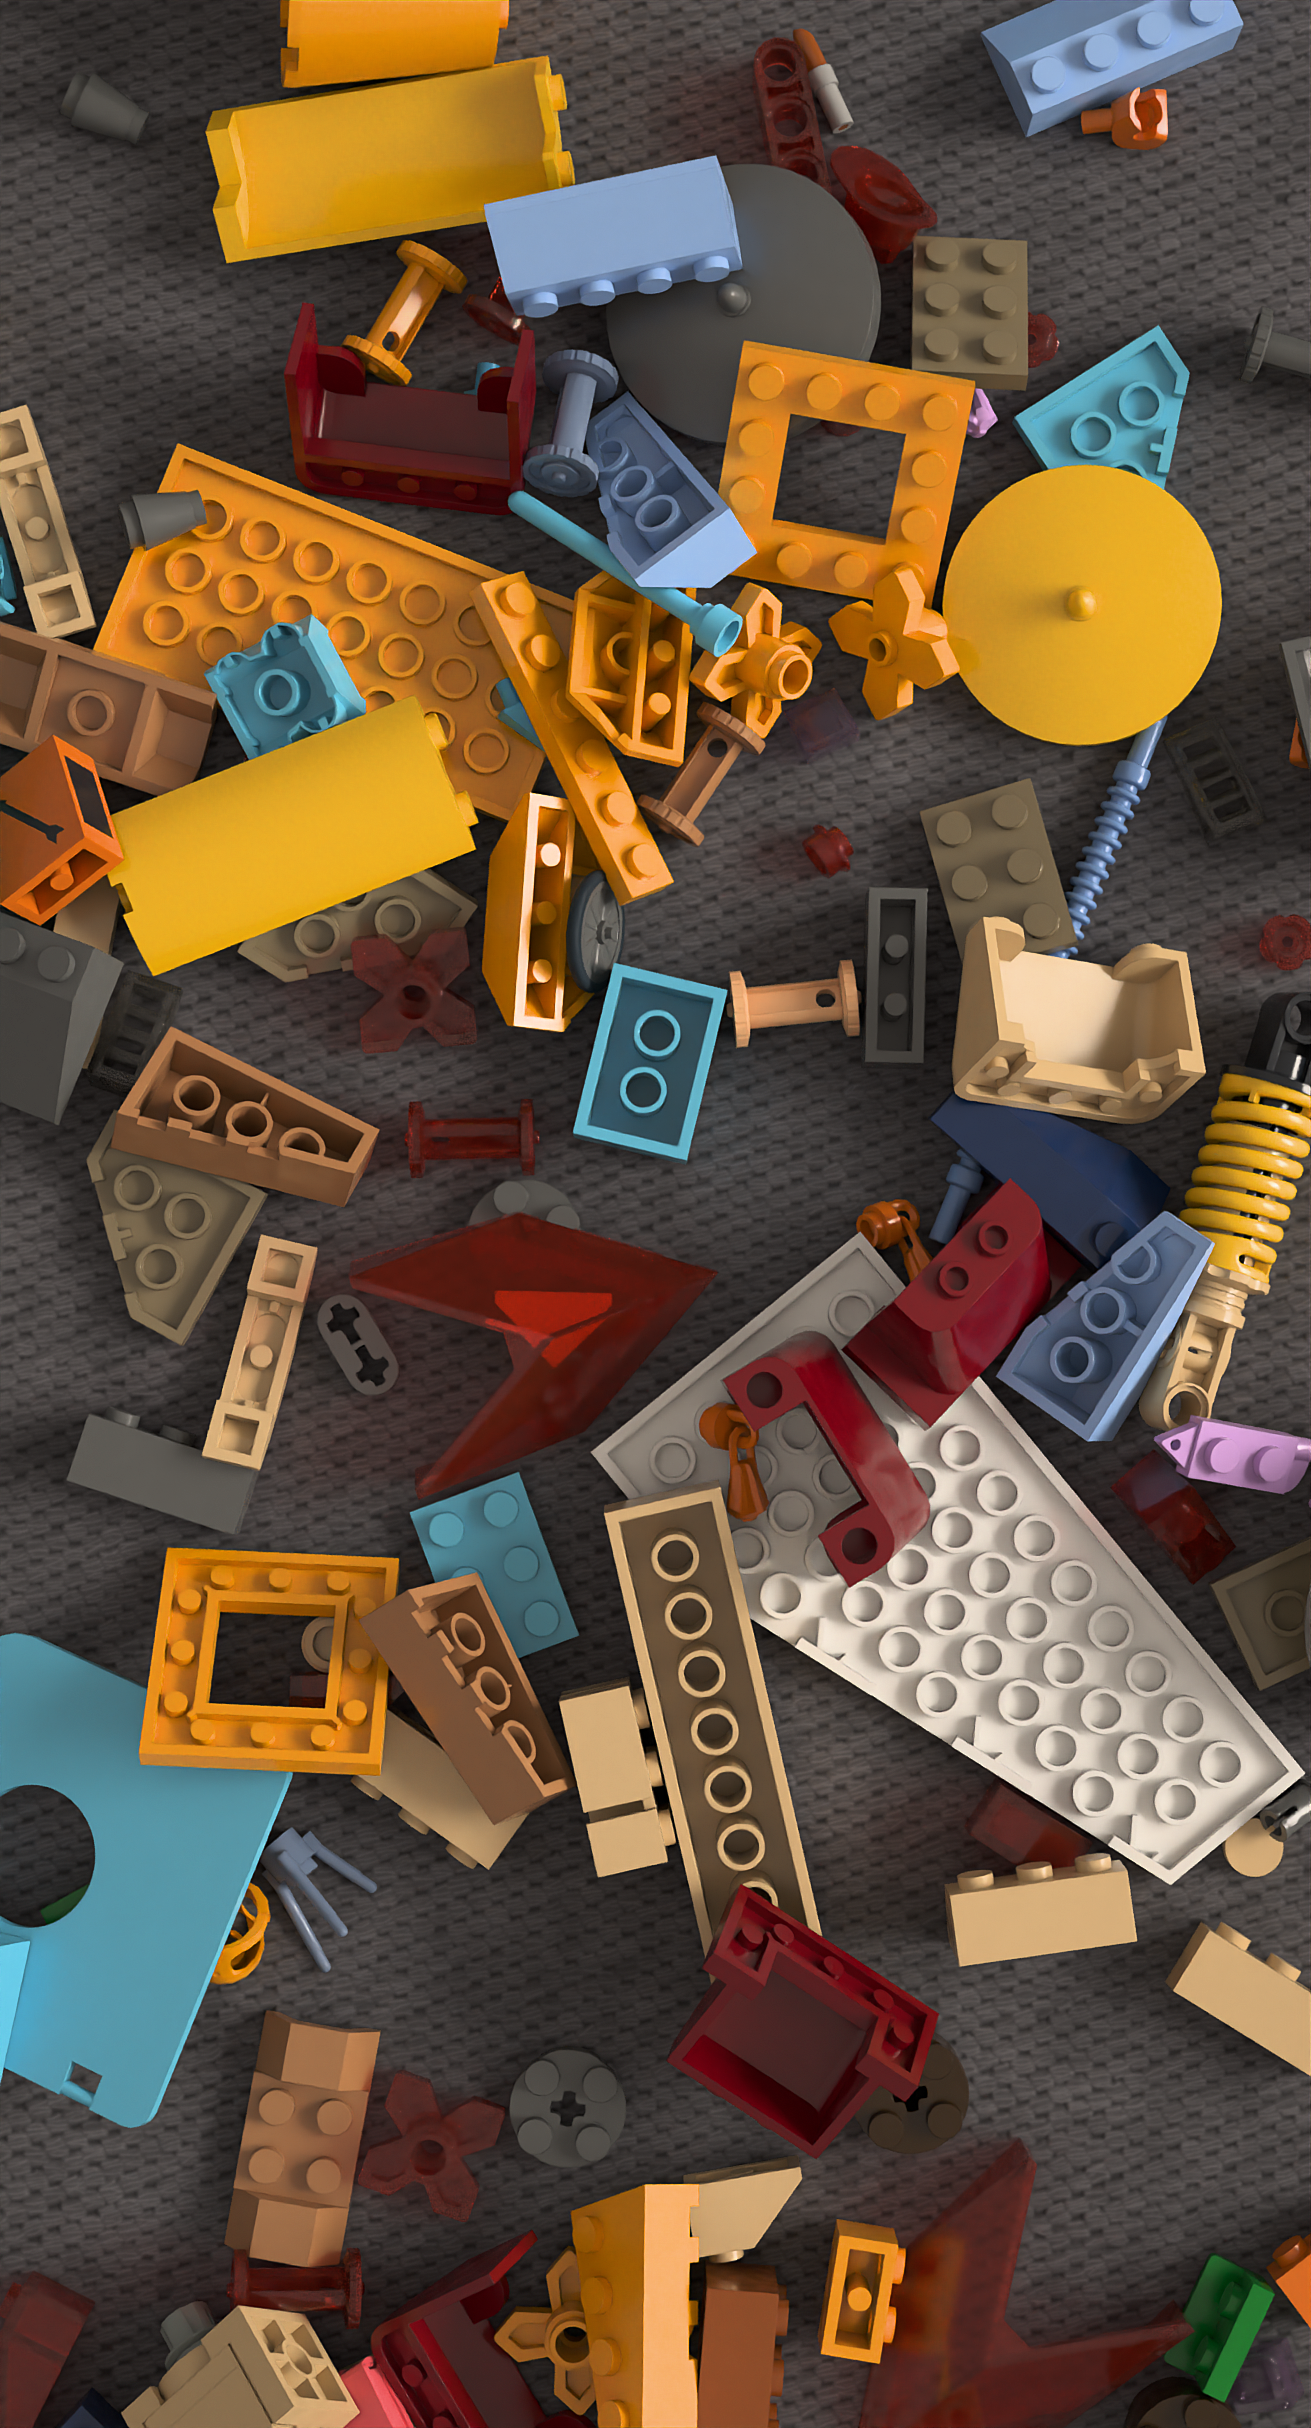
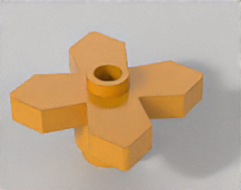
M909 567L890 573L873 586V607L862 600L845 606L828 620L829 626L842 651L868 659L862 693L874 718L878 721L896 715L913 703V683L925 690L940 685L958 673L960 669L946 640L948 634L947 624L940 613L923 607L925 595L912 569Z
M749 582L731 607V610L743 619L742 628L736 641L720 657H716L705 650L691 671L689 680L706 696L720 702L732 697L730 715L739 719L764 739L782 712L781 701L796 699L807 690L812 679V662L821 650L822 642L807 627L792 621L781 625L782 603L768 589Z
M568 2246L546 2271L551 2308L516 2306L496 2329L494 2340L517 2362L549 2357L555 2364L554 2395L577 2415H583L596 2400L592 2369L589 2362V2345L584 2308L581 2303V2286L576 2249L573 2246ZM578 2327L583 2329L585 2333L581 2336L573 2337L565 2331V2328Z

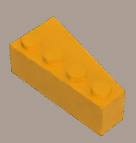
M645 2184L570 2211L599 2428H697L698 2359L689 2355V2337L692 2334L694 2325H698V2300H689L690 2263L699 2262V2237H690V2206H699V2184Z

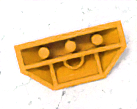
M604 570L579 587L575 592L565 698L624 755L678 768L683 764L693 641L690 626ZM674 587L696 601L697 588Z
M536 793L523 794L490 855L482 973L507 1026L557 1033L564 1032L571 1023V1019L595 994L581 990L571 976L566 952V931L569 910L577 887L586 875L596 870H602L569 800L565 798Z

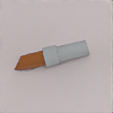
M795 29L793 31V39L799 59L807 74L805 79L813 96L818 98L833 133L843 132L850 128L854 122L837 87L839 82L831 65L826 63L814 36L807 30Z

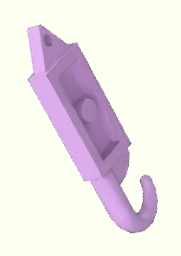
M1190 1415L1189 1423L1154 1437V1441L1177 1464L1175 1471L1186 1477L1284 1494L1296 1487L1305 1475L1309 1462H1311V1439L1293 1436L1286 1432Z

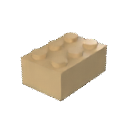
M630 1677L563 1691L559 1699V1705L583 1813L588 1812L590 1823H586L597 1876L603 1877L668 1862L667 1846L677 1844L676 1831L669 1802L658 1804L654 1789L655 1787L664 1786V1778L657 1746L645 1747L641 1729L651 1727L644 1688L632 1690Z

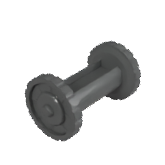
M1261 306L1251 334L1246 337L1243 348L1246 351L1240 369L1239 381L1251 384L1261 365L1311 379V342L1271 331L1274 311L1271 308Z

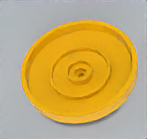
M1072 465L1048 469L1014 483L985 505L969 524L954 550L945 579L942 607L943 619L948 629L946 640L959 664V675L979 703L995 718L1028 737L1056 745L1081 747L1108 744L1132 737L1165 718L1181 704L1195 687L1209 663L1220 627L1222 596L1219 572L1211 547L1195 519L1172 495L1155 483L1121 469L1098 465Z

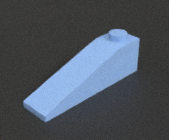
M628 391L589 420L585 440L589 456L598 465V485L601 494L598 500L601 512L607 521L609 534L606 536L609 549L639 587L711 588L757 553L729 506Z
M1163 1211L1111 1256V1260L1088 1280L1079 1282L1067 1293L1069 1296L1046 1315H1040L1028 1325L996 1377L1086 1441H1112L1141 1396L1215 1243L1168 1211Z

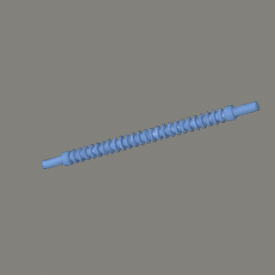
M1168 716L1136 734L1126 760L1118 762L1112 776L1117 783L1115 786L1107 788V793L1111 796V799L1101 803L1100 807L1105 813L1103 816H1097L1094 819L1095 824L1099 826L1097 832L1091 831L1088 834L1092 845L1090 847H1083L1082 853L1086 856L1084 862L1079 861L1076 863V868L1080 871L1079 876L1071 877L1069 880L1070 884L1074 887L1072 892H1065L1064 895L1077 940H1083L1084 938L1080 927L1090 923V918L1086 916L1087 911L1095 910L1097 904L1092 901L1093 896L1103 893V889L1099 886L1100 880H1107L1109 878L1105 867L1106 865H1113L1116 861L1111 853L1113 850H1119L1122 847V844L1117 840L1118 836L1125 835L1128 832L1127 827L1124 826V821L1132 820L1134 817L1130 807L1140 803V798L1136 795L1137 791H1144L1151 777V772L1147 767ZM1071 947L1048 954V956L1068 959L1069 955H1076L1078 949ZM961 1149L957 1151V1156L961 1158L959 1164H952L947 1174L946 1182L950 1186L928 1237L943 1245H947L954 1237L971 1193L977 1194L984 1181V1176L980 1173L981 1168Z

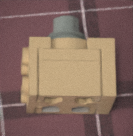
M195 2301L178 2308L162 2322L160 2333L170 2350L165 2360L167 2373L162 2377L158 2387L150 2386L121 2412L129 2428H343L360 2413L305 2314L238 2305L221 2322L217 2323L208 2305L203 2301Z

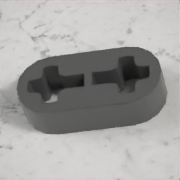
M338 1294L326 1300L318 1312L317 1325L350 1384L357 1391L365 1395L378 1396L389 1392L396 1385L400 1377V1364L368 1307L361 1299L347 1294ZM341 1304L345 1310H352L354 1308L358 1310L360 1317L353 1322L354 1328L361 1338L358 1342L352 1344L343 1330L331 1331L329 1323L335 1319L332 1309L337 1305ZM363 1346H366L371 1357L375 1360L385 1357L389 1363V1367L383 1371V1377L386 1381L382 1385L377 1386L373 1380L362 1382L359 1378L358 1373L365 1366L357 1350Z

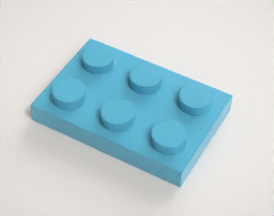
M520 1472L410 1512L435 1583L478 1572L518 1658L579 1636L577 1626Z

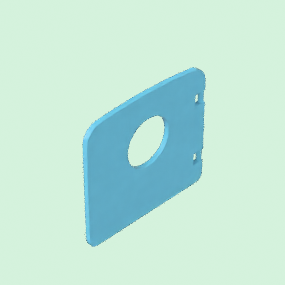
M23 1633L0 1636V1797L13 1789L27 1785L49 1787L64 1794L85 1816L90 1826L95 1846V1865L90 1885L81 1901L66 1916L54 1923L41 1927L18 1925L0 1916V1933L31 1940L4 2068L52 2092L63 2094L121 2126L128 2128L139 2127L151 2121L157 2113L291 1782L293 1772L140 1765L139 1746L148 1687L39 1637ZM76 2063L102 2076L96 2093L70 2081Z

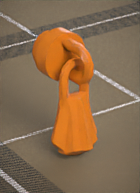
M908 1200L879 1201L865 1207L862 1215L858 1216L856 1222L857 1232H861L873 1247L883 1250L896 1244L899 1245L910 1282L933 1259L915 1232L920 1226V1215L916 1207ZM906 1211L910 1216V1220L908 1221L902 1215L898 1216L897 1212ZM906 1236L910 1237L913 1244L910 1249L904 1239Z
M725 1402L716 1403L707 1408L701 1415L699 1431L711 1447L729 1451L730 1478L727 1513L743 1522L757 1519L759 1514L766 1511L767 1506L770 1504L762 1485L756 1462L755 1446L759 1440V1429L755 1432L753 1431L738 1405ZM737 1448L746 1449L747 1458L738 1460Z

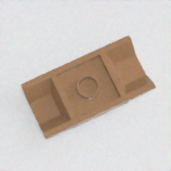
M0 621V744L31 753L49 737L55 735L93 758L99 777L156 796L163 795L198 780L217 719L216 693L166 677L164 673L59 638L52 639Z
M266 2010L234 2180V2191L224 2241L225 2245L251 2258L301 2267L327 2266L340 2263L381 2030L331 2027L298 2021L283 2013Z

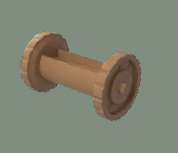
M706 702L701 704L696 715L707 729L661 798L657 800L641 795L636 802L640 812L659 826L660 830L666 834L670 833L682 842L697 848L705 837L693 823L740 752L744 751L759 756L766 746L762 738L739 719ZM723 741L727 745L726 753L721 757L711 756L708 748L712 742Z

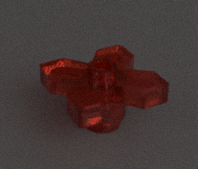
M464 927L432 929L413 959L387 934L356 936L353 938L351 952L354 976L382 993L359 1019L362 1050L364 1053L373 1054L398 1051L412 1028L422 1026L443 1047L476 1043L478 1033L475 1005L447 988L470 965L468 935ZM416 985L422 987L425 993L419 997H412L406 993L404 987Z
M398 2070L394 2076L384 2106L402 2135L370 2145L358 2178V2183L363 2187L390 2196L409 2183L416 2181L425 2185L435 2213L460 2222H466L471 2214L480 2184L463 2156L495 2145L506 2109L500 2104L474 2095L442 2115L431 2080L405 2070ZM433 2140L441 2144L443 2148L437 2153H430L423 2148L422 2141Z

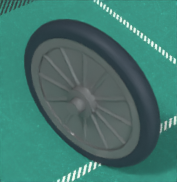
M603 870L589 873L580 882L572 899L567 921L566 952L569 970L576 985L587 993L600 992L609 984L613 964H619L624 943V905H619Z

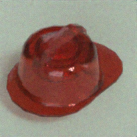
M852 145L838 147L831 153L830 166L846 191L844 208L854 218L864 233L874 258L881 264L892 263L900 251H904L912 244L921 229L931 228L937 224L938 220L935 211L922 199L904 173L883 156L866 148Z

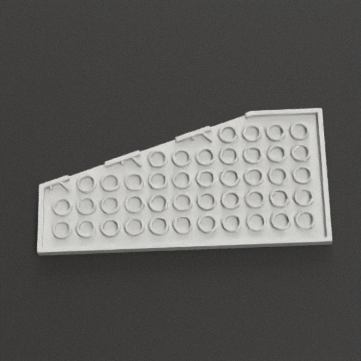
M861 1232L851 1238L591 1451L592 1455L629 1500L719 1479L748 1611L752 1620L1170 1885L1305 1774L979 1376L933 1426L924 1431L841 1350L881 1307L888 1305L906 1288ZM804 1331H817L826 1335L835 1344L925 1491L930 1503V1517L926 1526L880 1570L850 1588L842 1581L817 1535L824 1532L832 1518L860 1501L861 1498L803 1403L759 1429V1440L755 1446L758 1473L770 1504L767 1506L766 1511L759 1514L757 1519L743 1522L727 1513L730 1478L729 1451L711 1447L699 1431L701 1415L707 1408L719 1402L734 1404L721 1383V1379L793 1335ZM737 1448L738 1460L747 1458L746 1449Z

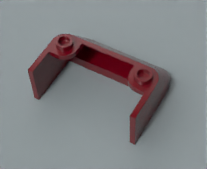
M302 303L284 371L295 472L297 478L304 486L315 492L329 495L489 515H508L513 513L508 506V498L515 491H524L526 479L523 475V463L525 454L530 450L536 397L534 330H522L514 368L498 367L484 372L479 380L477 395L367 382L364 363L357 355L345 347L318 345L314 304Z
M532 2229L468 2259L391 2313L374 2330L371 2336L372 2353L416 2428H596L588 2417L577 2415L573 2410H563L546 2417L510 2355L495 2342V2330L487 2319L497 2314L506 2305L510 2291L504 2274L538 2240Z

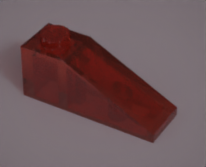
M36 2271L32 2272L23 2286L13 2282L0 2306V2317L6 2319L0 2331V2428H34L96 2303Z

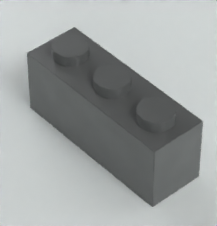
M869 887L865 895L861 1068L919 1069L924 1063L928 888Z
M107 1406L105 1415L98 1413L88 1414L66 1481L231 1535L240 1533L260 1471L202 1458L203 1448L193 1445L196 1434L173 1426L162 1424L160 1433L138 1427L141 1416Z

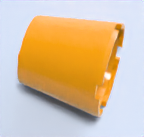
M280 0V27L287 28L288 47L281 48L280 52L282 87L299 88L493 67L499 29H507L509 0Z

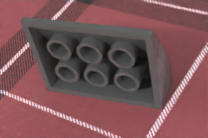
M1 912L0 1103L59 1125L124 962L93 946Z

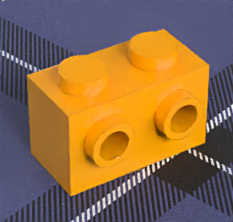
M836 2219L817 2335L821 2354L880 2364L883 2342L891 2344L895 2330L896 2307L889 2306L892 2283L901 2284L905 2267L906 2249L898 2247L894 2228Z

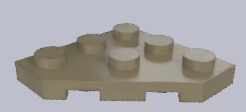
M428 868L242 941L237 946V952L285 983L307 979L311 974L342 969L344 972L387 964L389 960L417 954H422L424 957L445 953L478 907V901Z
M114 1109L88 1155L86 1162L97 1191L103 1213L104 1226L125 1291L124 1297L130 1318L184 1346L268 1194L246 1182L110 1148L118 1112Z

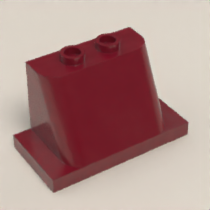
M1011 1178L1002 1186L998 1185L957 1227L956 1231L958 1233L894 1300L888 1305L881 1307L841 1349L924 1431L933 1426L1082 1266L1043 1228L1037 1204Z
M740 1884L728 1899L702 1965V1969L716 1977V1979L675 2038L666 2061L705 2086L715 2096L725 2099L755 2119L762 2127L772 2130L817 2160L879 2086H882L904 2102L918 2088L939 2013L757 1893Z

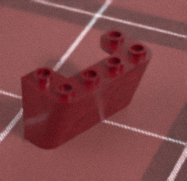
M804 1331L795 1334L720 1380L734 1404L739 1406L754 1432L803 1403L861 1498L860 1501L832 1518L824 1532L817 1535L835 1570L849 1588L880 1570L926 1526L930 1517V1503L925 1491L837 1347L826 1335L817 1331Z

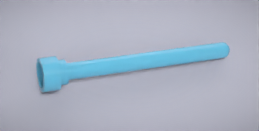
M515 491L509 496L508 506L511 511L690 626V633L695 636L696 644L716 657L722 656L736 641L742 628L743 619L723 604L713 606L710 603H706L702 606L674 587H639L609 549V545L524 491Z

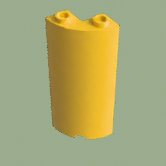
M546 55L493 64V67L438 73L213 111L206 129V136L219 183L213 213L226 263L487 222L484 204L575 185L570 151L562 152L558 111L567 109L562 75L551 74L549 57Z
M412 695L110 815L124 861L108 872L107 877L111 887H116L118 890L119 898L126 911L123 917L153 977L476 850L469 826L479 823L467 791L464 790L456 794L445 771L439 749L448 746V742L436 713L425 716L416 695Z

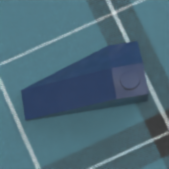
M953 1090L928 1117L940 1131L995 1183L1002 1186L1011 1178L1029 1195L1040 1210L1043 1228L1093 1274L1111 1260V1256L1159 1216L1171 1189L1131 1150L1048 1112L970 1101L960 1098Z

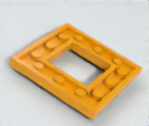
M744 340L718 495L729 506L757 553L728 575L873 600V586L892 572L909 567L912 569L925 595L923 607L931 609L975 390V381ZM791 414L905 434L886 539L773 519Z
M167 1547L139 1746L140 1765L380 1776L390 1668L358 1620L397 1597L400 1572L399 1558ZM220 1612L334 1617L325 1709L209 1703Z

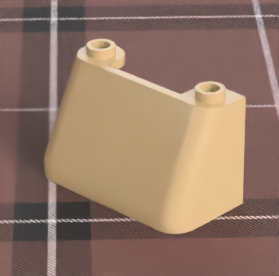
M982 917L966 936L951 1067L954 1091L960 1098L1119 1124H1138L1153 1120L1161 1115L1206 1074L1187 952L1164 949L1156 944H1142L1132 948L1114 967L1022 951L1026 945L1023 928L1004 917Z

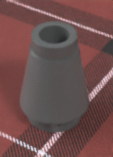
M79 71L74 76L67 90L60 110L61 115L71 119V126L122 141L127 140L135 145L140 141L150 117L149 112L141 109L139 105L96 73L89 77Z
M198 490L190 492L130 494V501L117 504L121 527L129 549L143 547L146 552L195 529L196 526L207 524L205 508Z

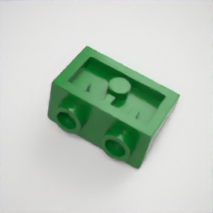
M1216 2253L1209 2254L1162 2354L1166 2363L1194 2376L1203 2393L1224 2403L1275 2295L1265 2278Z

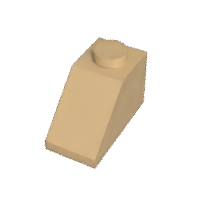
M798 2155L683 2175L684 2184H699V2206H690L692 2237H699V2258L709 2256V2261L712 2263L730 2262L743 2257V2250L755 2248L802 2180Z

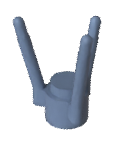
M290 1827L262 1852L259 1861L266 1868L262 1875L275 1889L320 1971L327 1973L330 1971L331 1965L289 1887L293 1889L298 1886L339 1937H344L348 1933L347 1927L307 1877L318 1867L311 1857L313 1855L369 1893H374L377 1890V1884L323 1846L311 1831L301 1838L295 1829Z

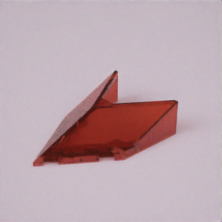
M520 1211L351 1261L349 1280L353 1289L503 1332L514 1366L510 1374L437 1461L415 1468V1491L418 1500L585 1432L719 1272L696 1264L695 1266L668 1258L654 1251L577 1228L571 1229L544 1221L539 1217Z
M1019 2137L905 2248L906 2257L902 2282L900 2285L892 2283L889 2306L896 2307L893 2340L891 2344L883 2342L880 2364L871 2363L858 2428H1064L1195 2332L1183 2309L1174 2299L1145 2327L1029 2347L1004 2320L1037 2169V2163L1028 2145Z

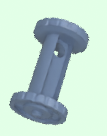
M573 349L557 351L547 357L542 372L545 385L553 393L559 395L549 444L536 446L532 450L527 451L523 463V475L532 486L548 494L561 497L584 496L596 488L599 477L596 462L587 454L582 453L592 404L604 402L614 396L619 376L616 368L599 355Z

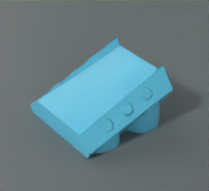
M312 614L293 624L282 622L275 624L264 632L260 642L241 652L229 653L221 658L217 665L206 670L204 673L212 691L217 694L216 698L249 760L366 714V700L360 696L329 638V630Z

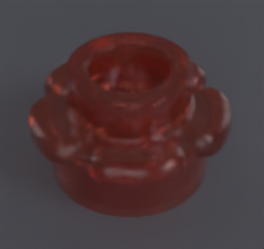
M1028 312V335L1033 334L1037 338L1034 344L1028 343V368H1036L1042 362L1051 360L1059 347V339L1055 337L1057 327L1050 317L1042 313L1035 316Z
M819 824L813 826L815 833L802 841V846L818 871L827 879H830L839 871L846 873L850 871L851 865L848 858L854 854V850L842 831L836 826L828 830Z
M1295 914L1285 918L1282 915L1271 918L1264 925V938L1260 940L1259 947L1266 961L1275 962L1276 966L1281 970L1291 971L1300 968L1304 960L1311 959V925L1305 918ZM1284 937L1292 939L1293 944L1291 947L1283 945L1282 940Z

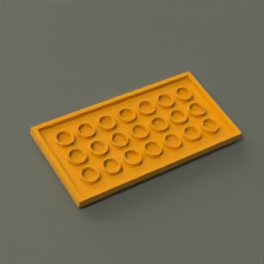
M177 443L157 493L198 490L205 508L207 524L196 526L195 529L146 552L143 547L134 548L93 650L164 673L166 677L213 692L204 673L206 670L217 665L221 658L231 652H241L260 642L264 632L279 622L293 624L312 614L329 630V638L360 696L366 700V714L416 695L425 716L436 713L443 728L448 746L440 748L439 752L445 771L456 794L466 790L475 811L508 824L523 794L534 792L547 760V754L498 719V715L505 707L496 684L509 676L474 606L469 592L480 583L509 574ZM530 583L569 663L574 600ZM217 700V708L222 710Z

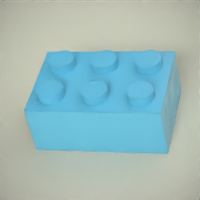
M614 963L573 1129L574 1138L686 1165L728 990Z

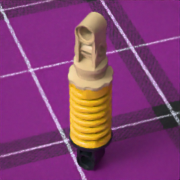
M1279 992L1268 997L1261 1006L1258 1023L1244 1066L1222 1065L1220 1072L1222 1079L1218 1091L1219 1098L1211 1111V1118L1215 1124L1209 1125L1206 1128L1204 1137L1209 1145L1200 1148L1198 1153V1160L1203 1166L1196 1167L1192 1172L1191 1180L1196 1187L1190 1188L1186 1192L1185 1203L1189 1208L1182 1210L1178 1218L1213 1241L1215 1246L1139 1399V1410L1143 1420L1155 1429L1170 1431L1189 1423L1190 1415L1210 1418L1220 1379L1229 1363L1231 1344L1235 1331L1242 1330L1246 1319L1241 1314L1245 1306L1244 1301L1247 1300L1248 1295H1267L1269 1292L1268 1276L1271 1265L1275 1262L1277 1255L1276 1251L1263 1244V1241L1267 1240L1277 1243L1282 1240L1284 1235L1283 1229L1280 1226L1270 1224L1269 1221L1270 1218L1281 1222L1286 1221L1289 1218L1290 1209L1287 1205L1276 1202V1199L1281 1198L1289 1201L1295 1198L1297 1193L1294 1184L1282 1179L1283 1176L1291 1179L1300 1178L1303 1173V1166L1301 1163L1289 1159V1157L1305 1158L1310 1151V1146L1306 1141L1288 1136L1287 1133L1302 1138H1311V992ZM1295 1005L1301 1014V1022L1296 1031L1290 1022V1014ZM1188 1348L1196 1350V1354L1189 1352ZM1178 1393L1181 1398V1409L1179 1414L1174 1419H1171L1169 1403Z

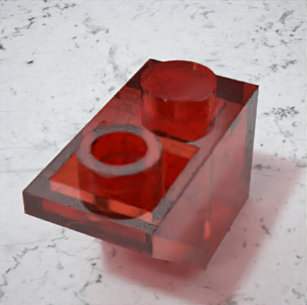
M1154 1449L1110 1487L1129 1514L1192 1585L1207 1572L1218 1567L1224 1557L1236 1547L1195 1488L1176 1472Z

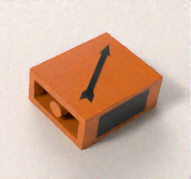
M55 735L49 737L0 777V905L41 926L124 861L93 758Z

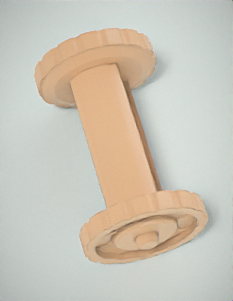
M852 959L840 960L837 978L746 987L741 971L729 972L731 1003H728L726 1007L727 1016L733 1018L736 1048L748 1047L750 1029L842 1020L847 1037L859 1036L858 1004L862 1001L861 992L856 987ZM820 994H830L834 997L835 1003L831 1007H821L817 1004L816 999Z

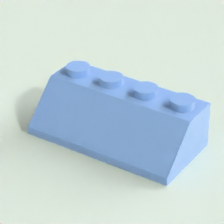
M1055 0L982 31L980 36L1025 136L1028 137L1080 115L1082 111L1094 109L1138 87L1143 88L1233 49L1244 24L1233 0Z
M716 155L484 204L485 216L505 294L517 316L525 314L528 317L534 318L545 317L555 313L558 307L577 303L588 306L603 305L611 302L616 295L635 291L644 294H656L668 290L673 283L693 279L700 282H714L727 277L731 271L743 269L733 204Z

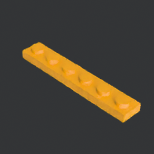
M524 571L480 583L469 592V595L603 872L606 874V879L619 905L622 906L662 891L674 883V880L603 734L565 698L568 661Z

